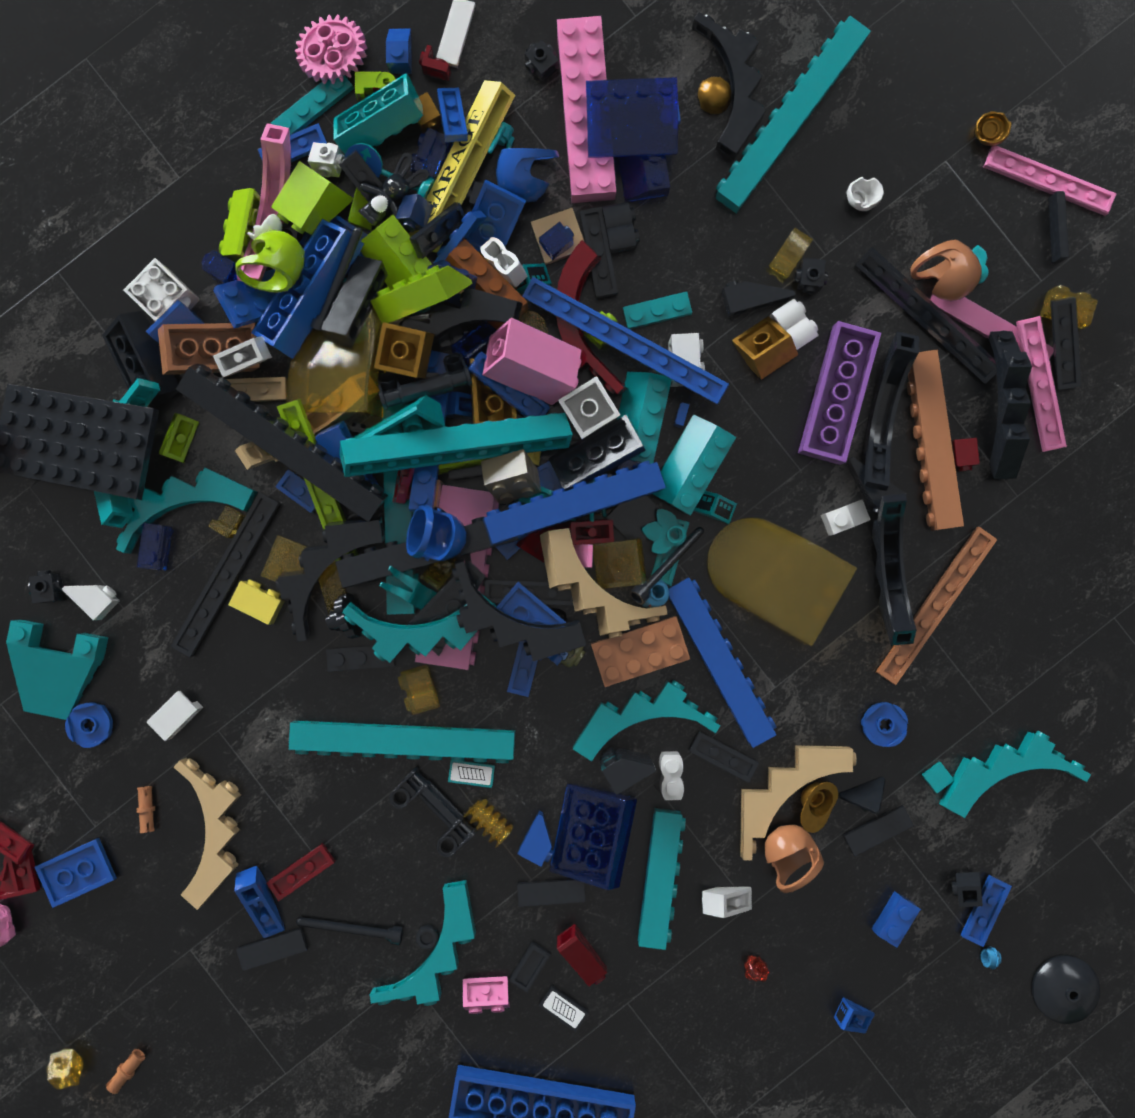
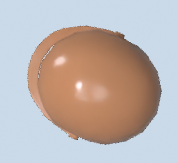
M950 240L936 245L918 257L910 268L911 277L915 280L938 279L939 281L936 283L932 294L939 299L947 301L960 300L969 295L980 282L982 274L978 257L967 245L958 240ZM935 256L945 258L938 265L925 271L917 272L919 267Z
M797 825L780 826L772 831L766 839L765 857L767 863H772V866L776 869V884L781 892L789 893L802 888L811 882L822 870L824 860L820 850L811 835L802 827ZM812 862V867L805 876L790 885H784L793 872L801 866Z

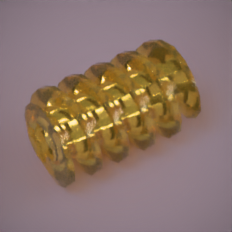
M487 799L478 800L464 814V817L472 815L469 823L472 824L478 821L476 830L484 828L482 836L490 834L491 837L488 842L497 841L496 848L509 836L513 825L505 826L506 818L498 820L501 813L498 811L492 814L494 806L486 807Z

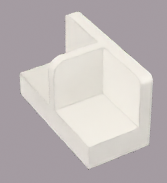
M177 691L147 721V724L164 741L172 739L203 706L198 701L192 703L181 691Z

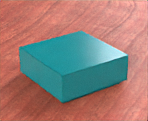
M937 762L922 774L935 793H939L954 781L941 762Z

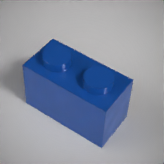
M894 891L873 925L872 930L877 936L898 948L921 909L912 901Z

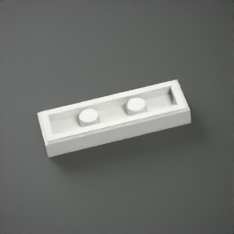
M453 0L436 56V58L445 60L451 67L458 68L476 7L475 2L468 0Z

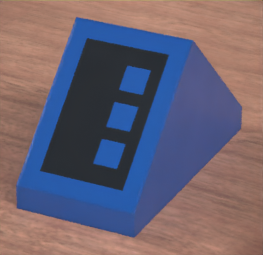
M843 997L834 1015V1019L844 1031L866 1033L875 1013Z

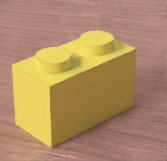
M251 579L248 582L240 581L228 605L268 625L274 624L285 600L280 598L281 594L271 589L265 591L260 588V583Z

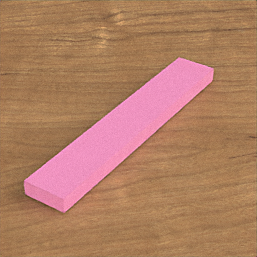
M996 145L991 147L984 164L986 169L1051 195L1056 191H1064L1066 201L1104 216L1109 214L1116 196L1114 192Z
M934 295L931 296L930 300L946 315L986 338H989L992 331H1013L1022 352L1018 330L1015 325L965 297L956 301L939 299ZM1046 344L1048 356L1050 359L1054 352V349L1050 345Z
M1041 316L1017 321L1016 325L1022 352L1027 353L1032 365L1028 384L1042 452L1067 447Z

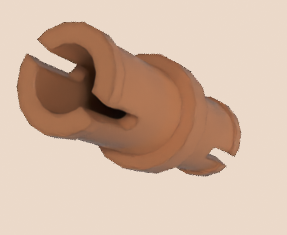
M152 786L138 787L139 808L136 809L137 813H139L140 833L155 831L153 822L155 806L152 804Z
M134 1049L128 1059L118 1066L116 1074L106 1084V1088L110 1093L117 1094L125 1082L135 1075L134 1071L145 1059V1054L141 1050Z

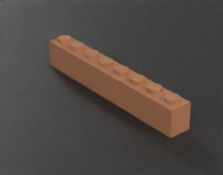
M938 350L919 352L908 374L907 393L911 395L912 400L910 413L915 420L913 434L915 439L918 440L919 448H917L916 454L918 461H921L920 480L924 483L925 487L923 501L928 507L926 521L927 525L931 527V531L962 527L964 522Z

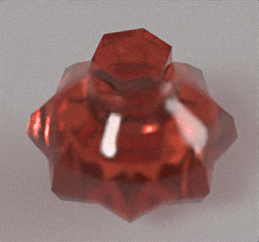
M749 956L744 964L746 978L765 982L770 973L767 963L762 961L759 956Z

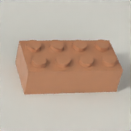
M231 323L163 324L158 329L163 375L185 374L188 367L195 364L206 365L212 370L211 373H221L213 356L252 338H256L251 333L255 323L235 329ZM259 363L240 372H253L260 368Z
M676 616L623 632L620 637H608L591 643L605 687L690 660Z

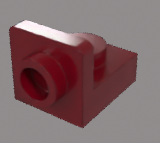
M427 45L425 52H421L419 65L422 66L423 74L449 81L451 75L449 63L441 58L433 59L432 46Z

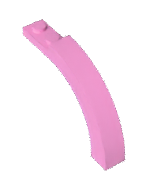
M267 124L260 139L263 173L260 204L255 225L261 226L269 215L275 214L277 216L278 214L271 206L290 177L291 168L290 131L287 127ZM250 239L244 257L256 255L251 248L252 239ZM246 264L241 266V269L252 279L262 281L267 266Z

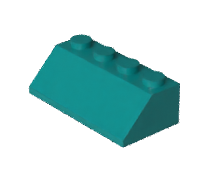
M405 73L334 117V141L344 154H346L349 147L356 143H365L372 147L379 146L387 137L399 134L404 127L409 124H415L423 116V105L408 74Z
M627 372L625 380L627 389L622 394L619 407L620 416L617 419L627 415L646 451L626 462L634 464L650 461V464L654 462L672 381L666 376L647 372Z
M426 395L409 406L400 409V411L390 417L383 419L371 428H367L354 438L443 427L445 423L441 404Z
M693 414L660 471L666 488L653 493V495L682 512L691 515L736 436Z

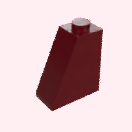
M576 924L557 936V950L588 986H591L593 983L597 985L605 979L607 974L606 965Z

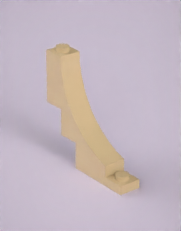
M795 746V768L768 767V789H741L740 856L742 859L752 860V854H756V840H753V838H765L773 817L781 805L794 792L820 777L841 772H853V766H856V753L853 752V749L842 746Z

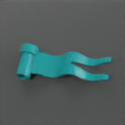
M392 566L388 570L395 578L411 588L412 592L388 583L381 582L379 585L419 609H422L437 594L419 581L405 575Z

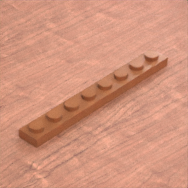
M980 527L975 528L913 617L917 629L914 644L893 646L876 670L879 675L892 684L897 685L997 541L995 537Z

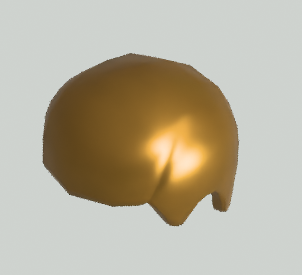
M710 77L700 84V88H698L701 109L710 114H720L727 110L731 102L729 83L721 77Z
M991 111L983 114L976 122L975 134L983 145L995 146L1001 144L1009 136L1012 125L1004 113Z

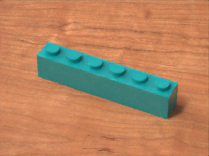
M654 808L638 933L639 947L666 950V944L671 942L672 929H668L669 920L673 921L674 907H671L672 898H676L677 885L674 884L675 876H679L680 862H677V855L682 853L683 840H679L680 831L685 830L686 818L682 817L681 811Z

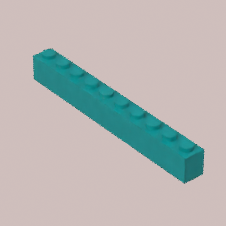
M849 16L845 22L842 20L833 31L835 36L832 40L828 38L820 49L823 52L819 57L815 55L807 66L809 68L808 72L800 74L794 83L796 88L793 92L789 90L781 101L783 103L781 108L773 110L768 118L770 120L769 124L766 127L761 126L755 135L757 140L753 145L749 143L742 152V155H744L740 162L736 160L729 170L731 174L727 180L723 178L717 185L716 199L733 212L737 213L867 40L871 30L852 16Z
M410 404L389 407L387 411H384L382 406V420ZM398 470L384 472V493L388 495L384 501L385 543L397 541L398 544L406 542L408 527L414 512L409 511L410 498L406 500L405 504L392 502ZM415 569L403 572L405 575L420 582L419 573L416 574ZM393 575L386 577V583L412 592L411 588ZM386 590L387 614H416V609L419 608Z
M550 413L548 415H532L518 419L508 418L494 422L485 421L478 424H462L453 427L443 426L429 430L419 429L405 433L395 432L381 436L372 435L357 439L348 438L340 441L339 454L344 476L350 477L493 458L522 449L526 453L569 448L572 431L566 413Z
M293 721L290 723L289 750H295V754H309V751H318V755H331V752H340V756H353V753H362V757H375L376 754H384L385 758H398V755H407V759H420V756H429V760H442V757H451L452 761H464L465 758H473L474 762H487V759H496V763H509V760L514 759L515 730Z

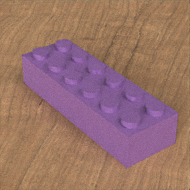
M837 321L832 326L798 450L799 454L838 465L846 463L879 344L880 332Z

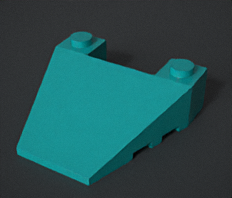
M11 620L6 644L23 711L66 720L83 696L82 693L86 686L93 679V674L97 667L104 660L109 637L89 633L77 634L73 654L39 647L44 624L26 620Z

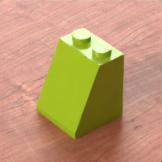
M299 161L271 208L278 212L277 216L288 224L291 221L293 223L291 227L302 235L305 231L312 235L322 219L330 222L352 202L353 198Z

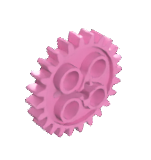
M328 15L326 21L319 17L318 24L311 21L313 27L311 29L304 27L307 33L299 34L302 41H296L298 49H295L298 56L296 59L303 73L306 72L308 78L313 77L315 82L321 78L323 84H326L328 79L334 84L336 78L343 82L344 75L351 78L350 71L358 72L356 65H363L361 58L367 56L364 51L367 49L366 39L361 28L356 26L355 21L349 22L347 17L341 21L339 15L334 20Z

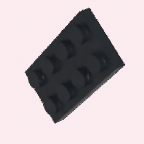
M627 415L548 459L562 488L568 491L574 489V484L583 481L588 483L646 450Z

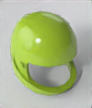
M270 230L260 234L251 242V248L256 255L240 258L235 264L236 274L248 286L266 292L279 293L288 291L299 279L304 268L305 251L297 239L290 234ZM246 264L263 265L275 269V273L271 279L262 282L247 276L242 271L241 266Z

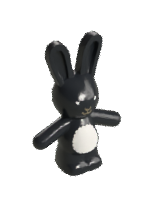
M409 153L402 155L394 174L385 180L382 189L367 183L360 185L361 191L374 197L358 212L375 228L379 226L389 211L396 217L399 209L396 202L401 201L405 195L409 194L411 189L419 186L429 178V172L426 169H420L409 178H404L413 161Z

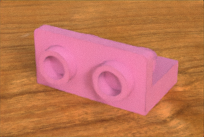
M508 977L463 979V1008L469 1010V1014L482 1013V1009H491V1012L499 1013L504 1012L505 1008H510Z

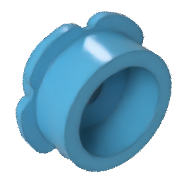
M991 946L981 951L982 964L985 967L996 969L1001 963L1000 952Z

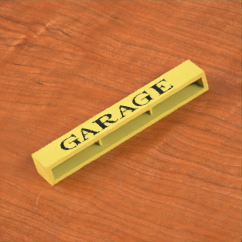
M484 81L465 119L468 141L453 143L426 198L433 205L428 223L454 202L462 205L515 97V94L502 82ZM418 231L410 232V237H412ZM439 245V246H438L435 250H433L432 252L437 253V252L439 251L441 245Z

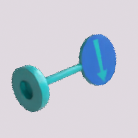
M356 143L348 148L345 158L357 150L378 178L381 174L386 177L393 175V173L383 169L381 156L372 146L365 143ZM429 177L422 182L420 187L417 186L413 190L426 199L435 180Z

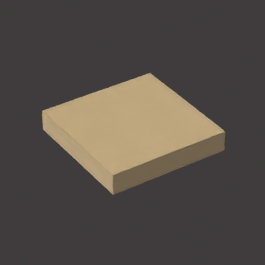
M573 208L531 222L545 265L568 258L580 241H584Z

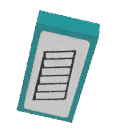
M451 760L448 782L492 788L495 765Z

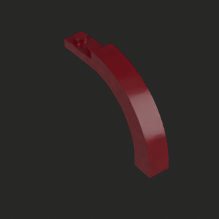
M583 240L580 241L569 256L562 270L557 288L558 291L580 302L581 292L588 275L601 260ZM556 316L562 340L581 349L580 368L586 369L590 365V372L595 377L599 378L601 376L606 381L604 386L612 394L615 392L622 394L627 387L593 353L584 338L582 330Z

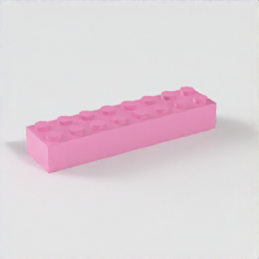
M601 16L557 19L572 203L615 200L616 183Z

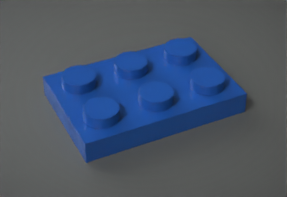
M485 180L472 212L481 210L487 217L468 242L477 251L481 252L480 247L491 237L499 239L506 248L527 200Z
M275 269L266 271L262 282L271 279ZM238 280L217 285L213 290L234 329L258 322L276 292H266L252 288L243 281Z
M100 838L35 866V870L52 908L117 878Z

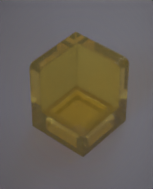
M227 505L218 520L212 519L208 527L226 538L233 539L245 515Z

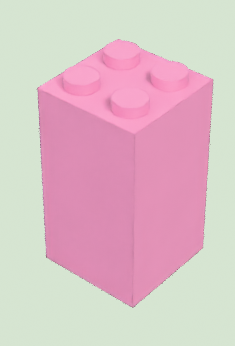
M510 318L489 337L483 376L527 395L537 397L550 405L555 404L559 399L576 389L579 381L577 378L578 369L581 366V349L514 318Z

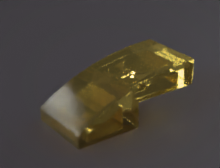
M794 228L769 267L785 278H788L813 239Z

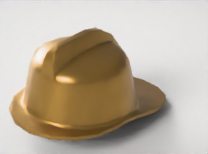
M814 782L803 790L801 794L803 809L800 817L801 825L807 832H818L826 824L838 799V790L833 783L824 782L819 784Z

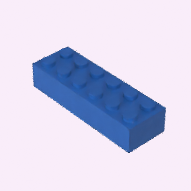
M324 219L320 221L304 247V268L299 279L288 291L279 292L274 295L251 332L256 337L262 336L267 344L290 358H294L301 349V345L307 335L313 329L310 327L313 318L316 319V316L320 315L352 235L349 231ZM360 240L353 255V258L351 260V263L349 265V268L354 262L355 258L359 256L360 251L364 245V243Z

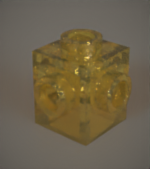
M63 1049L60 1052L51 1054L50 1063L47 1065V1081L57 1090L79 1085L80 1072L83 1069L82 1057L73 1049Z

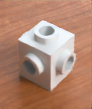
M313 142L308 163L313 171L323 177H339L342 169L339 163L345 159V156L338 145Z

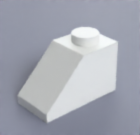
M863 499L821 515L828 536L870 520Z
M107 585L64 586L62 588L92 620H102L120 601L115 596L116 592Z
M715 887L702 891L703 914L726 918L752 910L751 887Z

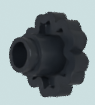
M345 593L339 595L338 599L334 601V610H331L326 615V624L331 631L345 632L347 638L354 639L361 636L363 629L357 624L355 626L350 624L344 618L345 614L342 612L350 602L362 612L363 610L352 594Z

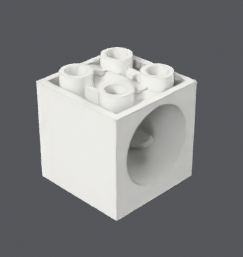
M156 258L124 289L155 321L177 300L190 309L200 300L171 270Z

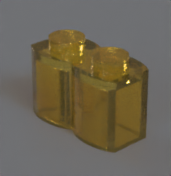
M428 664L401 672V677H398L401 689H405L407 693V698L404 699L407 711H411L412 715L440 707Z

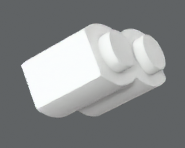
M491 237L480 247L485 259L513 287H517L527 278V273L518 258L512 252L507 251L499 239Z
M792 299L774 311L769 317L792 336L796 350H798L819 335L816 323L813 320L809 321L806 317L804 305L800 301L797 302L795 299Z
M678 751L661 752L659 757V767L662 772L660 791L665 800H681L684 793V785L681 779L683 772L682 758Z

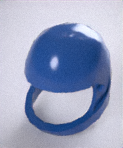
M533 148L502 149L496 169L498 186L527 200L526 203L537 201L547 191L550 184L531 176V165L534 160L559 158L558 151Z
M428 505L419 506L415 510L408 527L406 537L407 553L417 559L425 557L426 561H429V559L446 561L455 558L461 553L466 544V531L463 523L454 515L441 512L442 509L440 508L435 510Z

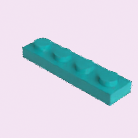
M345 75L343 76V82L339 78L335 79L334 84H332L330 79L327 80L326 84L321 82L273 120L271 124L289 128L290 135L299 132L351 92L354 87Z

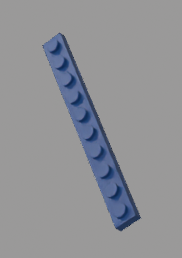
M532 277L522 295L527 301L717 405L729 387V383Z

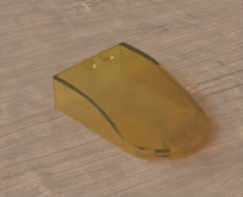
M372 307L353 348L330 343L322 331L315 328L312 329L311 333L307 335L302 343L299 352L291 360L286 403L301 399L306 413L365 412L383 418L384 409L379 396L380 390L377 378L386 371L374 368L382 323L374 307Z
M760 518L740 519L725 526L713 539L707 556V567L711 581L722 596L808 646L814 644L857 570L855 566L785 528Z

